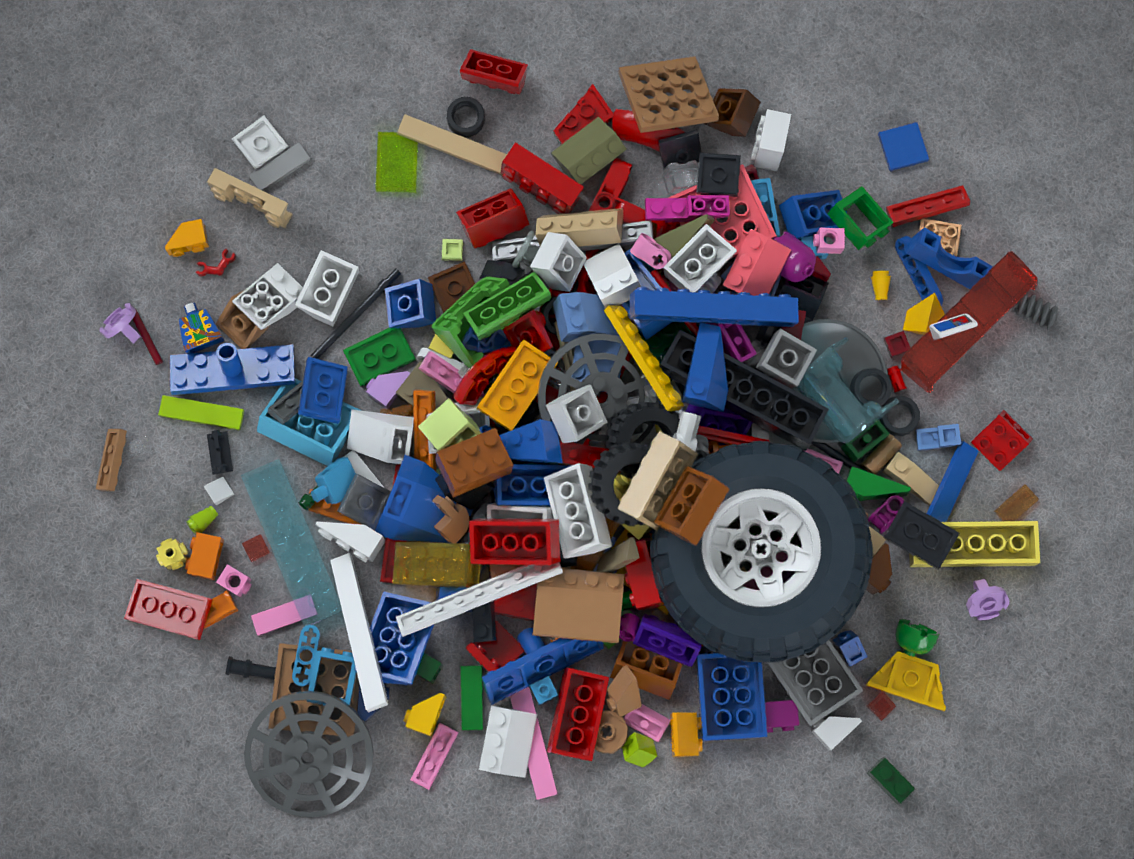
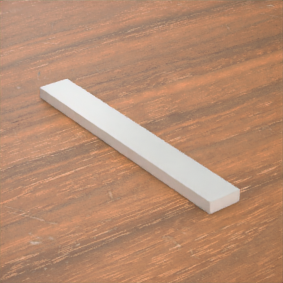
M347 553L330 561L365 708L368 712H371L389 704L353 557L350 553Z
M558 562L553 565H524L397 616L396 619L402 636H406L563 573L560 563Z

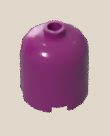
M785 231L781 237L773 238L776 242L791 249L779 275L789 281L800 282L813 273L816 256L809 246Z

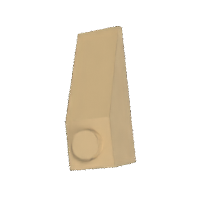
M897 452L883 470V473L897 483L911 487L910 492L929 506L931 505L939 485L914 462L900 452Z

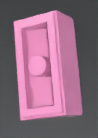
M643 704L642 707L625 714L623 718L628 726L657 742L660 741L670 722V719Z

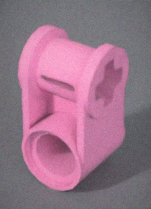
M644 233L640 234L630 250L634 256L655 269H662L672 259L671 253ZM659 255H662V256H663L661 263L658 262V260H659V257H658V256H659Z

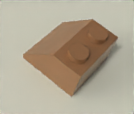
M241 291L230 298L216 325L241 349H246L269 326L260 330L232 302L243 292Z

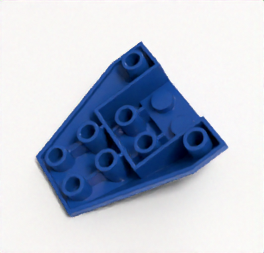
M404 455L375 532L392 540L450 543L434 528L445 516L432 501L437 495L445 498L435 480L439 474L425 462ZM466 508L469 516H471L473 509Z

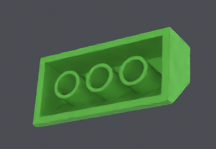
M533 272L463 314L474 334L481 341L530 311L544 305L551 300V294L538 275Z

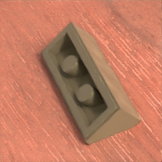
M634 537L600 555L596 572L613 573L639 559Z

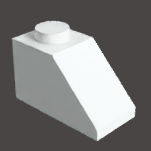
M829 716L814 723L815 729L812 733L830 751L855 729L862 720L860 718Z

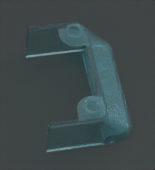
M847 337L829 346L812 362L797 386L802 395L829 409L823 421L838 440L843 443H848L855 439L899 403V400L895 399L882 408L877 402L869 401L862 406L839 378L837 373L842 370L843 361L837 351L849 341Z

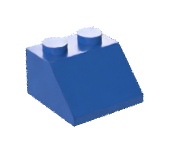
M416 279L385 288L389 328H420L431 325L436 321L433 285L422 279Z

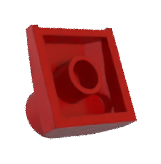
M537 310L530 311L502 329L512 346H519L524 339L543 353L553 347L544 328L546 324L545 317Z

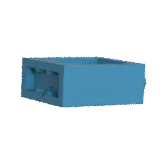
M322 647L321 651L316 650L308 691H315L321 657L350 662L352 666L346 697L341 700L351 705L357 674L354 670L353 653L343 651L342 655L335 654L334 649ZM306 700L310 703L326 705V703L322 701Z

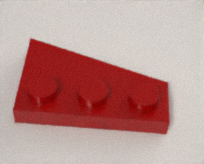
M594 84L589 87L588 91L578 100L570 113L568 112L553 130L561 145L597 117L605 123L612 120L613 112Z

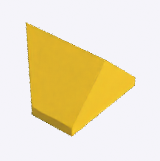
M935 293L907 310L903 325L904 331L932 337L929 326L947 320Z

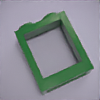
M863 186L836 203L827 214L839 228H844L845 236L858 251L865 246L867 248L871 247L877 241L876 238L882 239L890 232L888 228L894 223ZM856 205L877 230L866 236L845 212L846 210Z

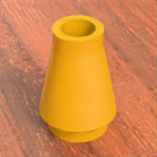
M873 271L871 281L875 300H888L891 280L889 271Z

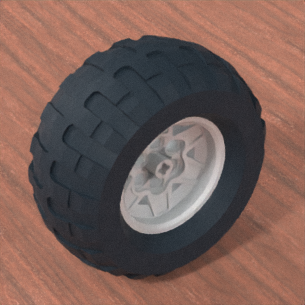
M752 441V443L725 446L705 458L702 457L693 463L691 468L713 476L728 487L729 491L696 546L682 540L660 526L657 530L653 529L650 555L655 584L664 605L678 625L689 636L709 650L744 662H780L795 658L815 650L836 635L852 617L863 598L870 578L873 557V545L868 518L851 485L829 463L820 457H815L793 445L770 443L769 441ZM764 513H770L777 517L768 521ZM740 518V529H729ZM752 526H759L761 533L758 536H753L750 534L749 529ZM774 531L782 534V539L778 542L770 538V534ZM795 533L799 538L801 548L790 543ZM737 541L745 542L746 548L743 551H737L734 548V544ZM756 547H765L766 554H756ZM721 552L732 557L726 568H724L721 560ZM778 552H785L788 555V560L783 563L779 562L776 559V554ZM744 561H748L752 565V569L748 572L741 571L739 567ZM770 567L773 571L772 576L769 578L763 577L760 573L761 569ZM782 571H796L794 575L786 583L783 584ZM754 579L760 590L749 589L742 585Z

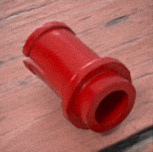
M898 365L887 369L894 393L907 389L901 374L902 368L899 369Z

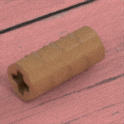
M889 434L864 460L861 466L867 472L876 475L901 449L902 444Z

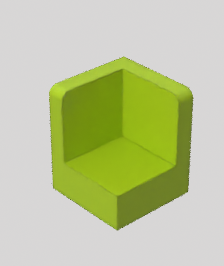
M636 732L627 738L625 745L622 747L624 760L640 767H645L657 757L653 739Z

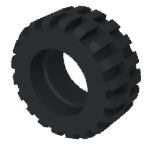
M639 402L638 404L628 405L627 409H621L617 413L619 415L617 418L611 420L610 424H612V427L607 429L606 435L609 436V440L605 441V447L610 450V447L615 444L631 443V437L635 429L640 424L646 422L656 424L662 433L673 437L677 433L680 422L679 414L676 411H667L663 404L653 402ZM628 464L619 471L621 475L632 480L638 472L640 465Z
M624 442L621 445L615 444L610 447L609 451L604 450L600 454V460H595L593 463L595 468L593 472L590 471L589 477L592 480L591 483H588V488L592 491L590 497L592 502L596 503L598 511L603 513L608 519L627 526L645 525L618 509L620 500L614 492V480L619 470L628 464H638L641 466L642 459L647 455L651 447L630 442Z

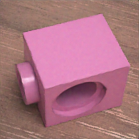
M819 228L817 234H814L813 246L817 247V253L841 254L845 248L844 228ZM824 238H831L833 244L825 243Z
M227 564L216 583L241 597L242 594L246 595L252 584H250V581L252 579ZM234 577H240L241 583L237 587L231 586V580Z

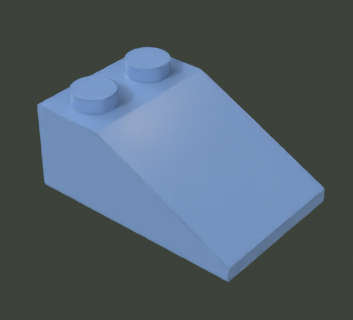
M582 292L559 294L554 301L553 308L561 342L572 341L589 334L604 333L619 336L604 312L605 307L599 295Z

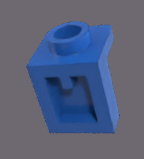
M843 631L838 634V637L833 639L834 644L839 647L849 667L868 657L859 637L853 631Z

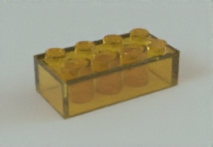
M395 542L393 584L469 588L479 584L480 564H471L470 544Z

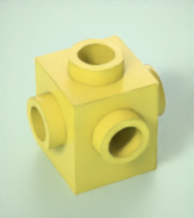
M170 538L161 542V546L156 548L159 553L156 557L161 566L164 565L169 570H176L184 566L188 550L183 542L180 543L178 540ZM173 550L174 554L168 557L167 553Z

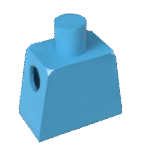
M348 457L336 459L315 477L318 488L311 491V496L316 502L325 499L327 504L342 502L356 474Z

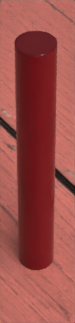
M136 310L132 320L155 365L163 363V360Z

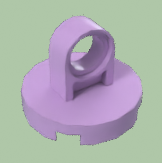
M126 303L125 309L122 310L119 307L103 322L106 325L105 328L100 327V333L105 338H110L121 331L134 344L141 337L129 325V322L135 316L136 309L130 303Z
M985 579L973 582V587L977 591L970 596L966 604L972 618L976 616L978 620H989L1000 615L998 611L1003 607L1005 610L1007 609L1010 601L1003 588L997 586L989 587Z

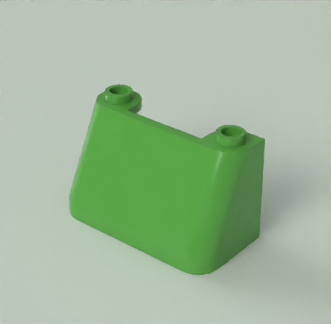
M496 277L481 279L432 324V329L436 335L468 368H471L478 360L484 357V354L468 350L462 344L461 340L470 328L463 313L511 286L507 279Z

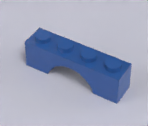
M925 227L911 238L907 254L973 292L988 283L992 265L978 257L961 258L948 253L941 245L942 237Z

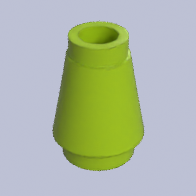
M209 506L190 516L186 523L195 534L197 532L203 533L218 516V513L212 506Z

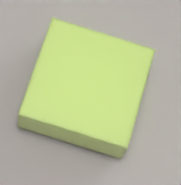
M443 239L442 260L462 261L463 240Z

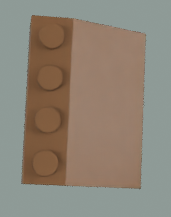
M562 569L563 573L537 583L533 636L610 643L619 642L624 574Z

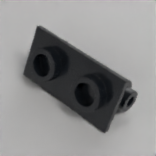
M211 431L212 434H207L212 475L233 472L228 431Z

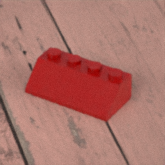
M572 668L564 669L547 747L548 753L592 761L609 677Z

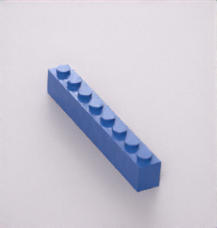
M638 287L630 294V319L793 327L799 322L798 298H792L789 294L772 297L769 293L753 296L749 292L733 295L729 291H721L718 294L710 293L709 290H700L698 293L690 292L688 289H679L675 292L669 291L668 288H658L656 291L649 290L648 287Z

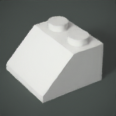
M591 385L562 395L546 405L562 443L577 442L608 423Z

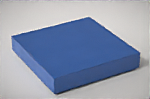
M917 122L878 133L889 171L929 160Z

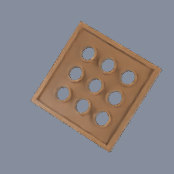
M695 56L619 67L618 73L640 133L718 121L719 114ZM678 75H684L686 78H681ZM662 77V78H665V79H667V80H666V81H662V80L659 79V78ZM640 80L647 81L648 83L643 84ZM687 89V90H690V91H692V92H691V93H687V92L684 91V90ZM665 92H669L673 95L668 96L667 94H665ZM646 95H650L654 98L648 99ZM694 104L697 106V108H693L689 105ZM675 107L678 109V111H673L670 108ZM651 110H656L659 113L654 114L653 112H651Z
M279 643L272 702L284 695L291 694L289 687L294 682L292 679V665L296 659L298 645ZM334 649V653L340 655L343 654V651L352 652L347 650ZM303 650L300 654L301 660L304 662L310 661L312 659V652L310 650ZM321 657L320 663L325 666V672L322 675H318L316 684L321 685L323 693L332 695L331 692L334 687L343 688L344 695L341 699H345L352 663ZM304 665L301 674L296 675L300 683H303L304 679H308V676L305 675V669H310L311 665ZM339 665L346 668V675L341 678L334 674L335 668ZM356 674L350 705L357 712L359 699L358 674ZM310 683L307 686L301 687L300 692L308 691ZM306 700L291 702L298 705L299 711L297 714L308 713L309 707L315 705L320 709L319 715H322L326 706L310 703ZM283 706L276 708L270 713L269 729H273L278 723L286 719ZM341 710V717L333 721L349 737L355 732V723ZM304 720L298 721L301 732H314L318 722ZM289 725L282 729L286 731H291ZM326 725L323 732L324 735L338 736L333 729Z

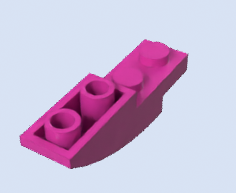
M729 195L687 196V198L645 199L646 220H665V223L690 222L706 214L714 217V219L730 216Z

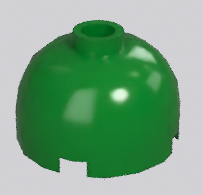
M899 619L895 636L898 645L904 648L903 653L915 657L916 654H926L934 648L939 638V634L935 630L922 624L909 625L911 620Z

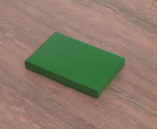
M387 328L343 350L360 387L368 384L371 379H376L378 375L389 374L416 361L401 328Z

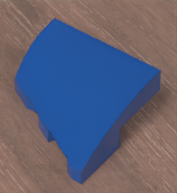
M470 327L461 340L466 349L482 353H490L511 345L501 329L479 341Z

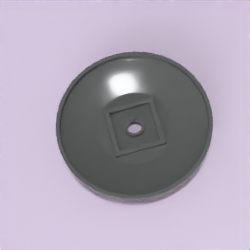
M820 319L805 323L801 341L817 349L799 385L792 389L829 409L813 442L837 443L849 440L876 419L883 408V405L872 408L858 405L850 393L851 380L856 373L871 368L882 370L888 375L884 358L874 341L865 332L852 324L834 319ZM822 376L829 378L830 383L826 388L820 384ZM867 376L860 382V393L865 399L875 400L881 395L882 384L878 378Z

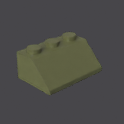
M597 117L552 151L551 155L568 177L582 184L627 149L617 134Z

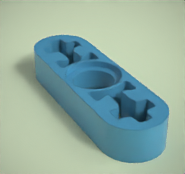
M306 625L300 633L292 674L294 683L300 687L307 686L310 683L316 650H318L320 631L314 625ZM310 629H313V633L316 634V637H312L310 643L311 645L315 644L314 648L302 646V642L307 644L308 637L304 634L309 632ZM303 650H310L312 652V659L310 661L304 662L301 660L300 654ZM298 663L305 666L311 665L310 669H305V675L308 676V679H304L303 683H300L299 678H296V675L301 674L302 667H298Z

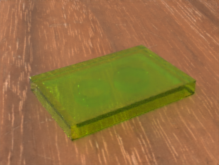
M378 132L376 192L416 193L418 142L398 135L397 132Z

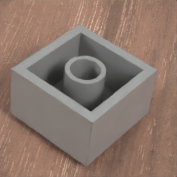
M780 329L774 333L756 369L792 389L799 385L817 349Z

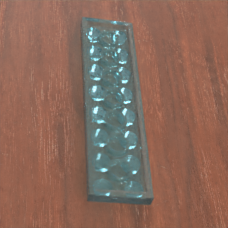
M280 459L242 474L241 478L304 627L306 625H314L343 612L339 597Z

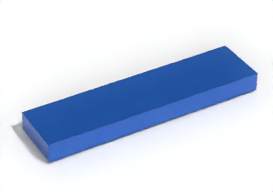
M961 441V445L957 446L927 512L929 516L940 522H947L979 452L964 441Z

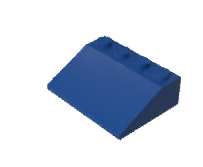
M383 591L370 626L383 683L413 684L434 624L402 636L396 617L432 602Z
M718 653L698 654L696 666L702 741L767 737L762 662H744Z

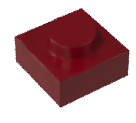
M904 331L883 339L891 358L911 350Z

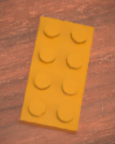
M523 339L477 406V410L509 431H512L538 394L542 372L551 357Z

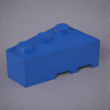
M540 419L499 435L512 462L563 463L559 436L553 422Z

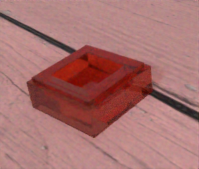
M261 534L242 543L251 562L270 554Z

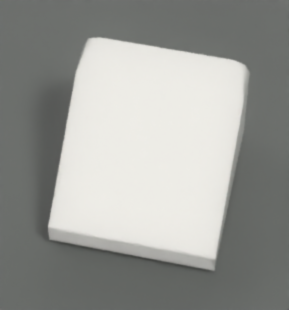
M224 477L204 486L216 505L234 495Z

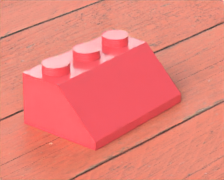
M750 229L723 286L736 293L749 292L753 296H758L762 293L770 294L791 249Z

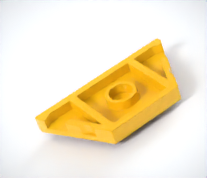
M897 651L866 683L868 687L943 712L946 710L938 664Z

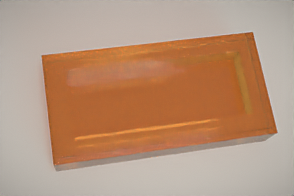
M1024 484L994 512L1002 521H1015L1035 504L1039 498Z

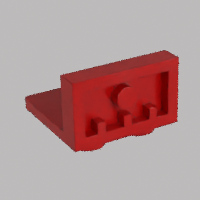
M1003 410L971 443L1001 471L1030 444L1033 438Z
M495 621L497 641L471 642L466 647V650L488 672L495 671L510 661H515L524 652L520 643L498 621Z

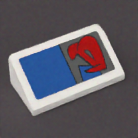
M962 314L931 324L929 328L933 340H937L977 327L978 323L970 315Z

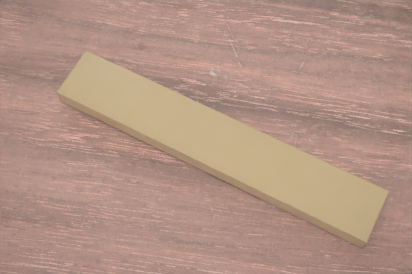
M404 114L397 131L398 135L497 174H500L502 161L507 155Z

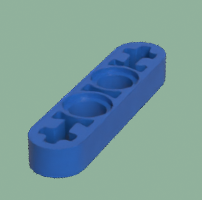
M905 236L897 239L895 242L896 251L921 299L924 300L935 293L942 305L943 296L927 265L907 254L911 237Z

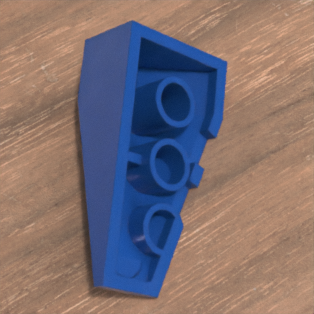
M700 322L682 402L724 412L728 385L721 327Z

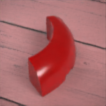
M615 109L612 118L613 131L620 140L642 144L659 152L658 140L685 133L677 127L640 133L633 111Z
M518 346L494 350L478 360L460 381L453 395L454 399L461 405H476L481 393L489 384L488 379L496 373H501Z

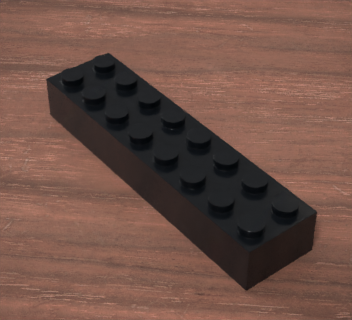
M679 330L661 362L660 368L669 378L686 387L696 338ZM724 353L728 385L725 408L806 451L829 409Z

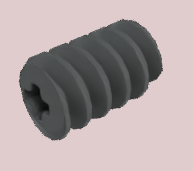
M1025 290L1016 300L1011 312L1018 308L1017 315L1026 312V320L1033 316L1032 323L1039 319V326L1042 327L1047 323L1048 331L1057 317L1058 307L1055 305L1050 309L1051 303L1046 302L1043 305L1042 298L1035 302L1036 295L1032 294L1028 298L1029 292Z

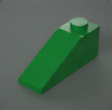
M851 467L846 478L859 501L886 499L895 495L904 497L911 490L909 486L855 467Z

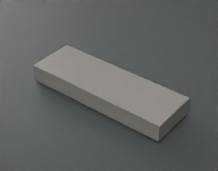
M298 142L251 173L249 177L258 189L265 191L311 159Z

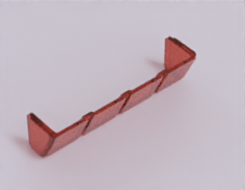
M1013 251L1008 252L938 321L968 314L978 323L977 327L937 340H933L929 330L902 357V372L926 392L931 393L933 385L1030 289L1035 290L1037 288V276Z

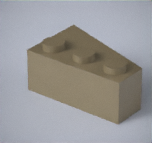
M420 361L396 391V395L414 409V390L435 391V407L437 409L448 398L435 380L418 369L422 363Z

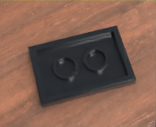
M904 501L883 538L939 570L960 533Z

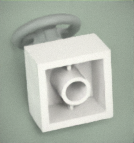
M530 231L512 266L517 268L523 258L531 262L530 267L551 289L570 292L587 259L586 255L565 234L548 232L540 248L532 246L530 243L535 233Z

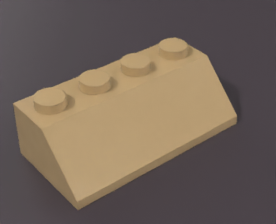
M623 208L543 215L537 218L535 235L540 246L548 232L567 235L577 247L621 243L624 210Z
M659 431L658 435L653 439L647 455L642 459L638 472L632 478L631 485L626 494L621 498L618 509L657 530L659 526L654 523V520L686 466L691 468L698 454L681 441Z

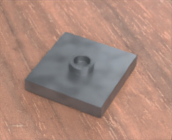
M355 474L337 511L375 530L391 491L359 474Z

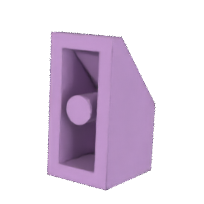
M410 372L378 375L376 379H371L366 386L368 389L366 391L367 395L388 410L397 398L396 391L410 375Z

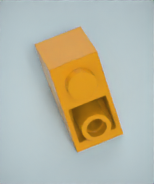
M202 219L183 222L179 225L165 246L169 256L179 257L188 251L194 253L202 252L204 248L209 247L205 224Z

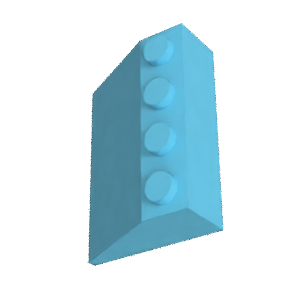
M295 378L296 384L280 386L259 416L257 432L329 466L336 460L348 439L351 410L360 409L343 402L340 422L338 424L298 415L297 413L282 425L268 414L267 411L271 405L302 382Z

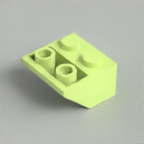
M450 398L418 426L438 451L481 434L477 424Z

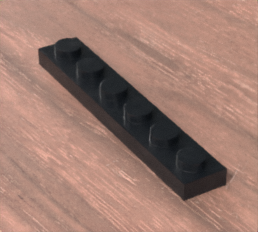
M487 514L469 516V521L487 519ZM468 526L470 582L472 587L491 579L489 564H471L470 530ZM493 600L472 609L474 643L497 641L495 605Z

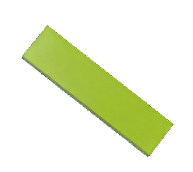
M162 395L158 415L160 417L241 430L244 409Z

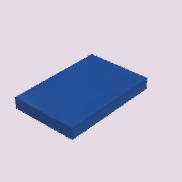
M308 357L298 415L338 424L341 417L348 367Z

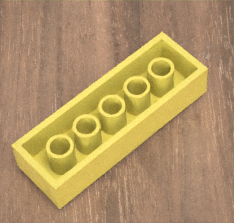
M1038 521L942 522L960 534L941 567L1035 566L1040 563ZM909 553L910 567H932Z

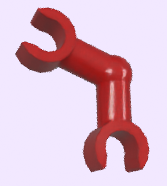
M226 248L222 252V260L217 267L207 266L204 262H198V266L205 268L202 272L196 271V274L198 276H205L206 274L221 276L224 274L228 264L235 261L236 254L233 253L231 258H226L225 256L228 253Z

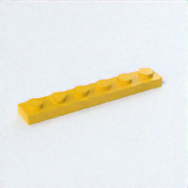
M621 305L607 306L604 312L666 410L679 411L685 406L681 401L680 394L674 390L669 377L660 368L659 361L652 355L648 344L639 335L638 328L627 316V311Z

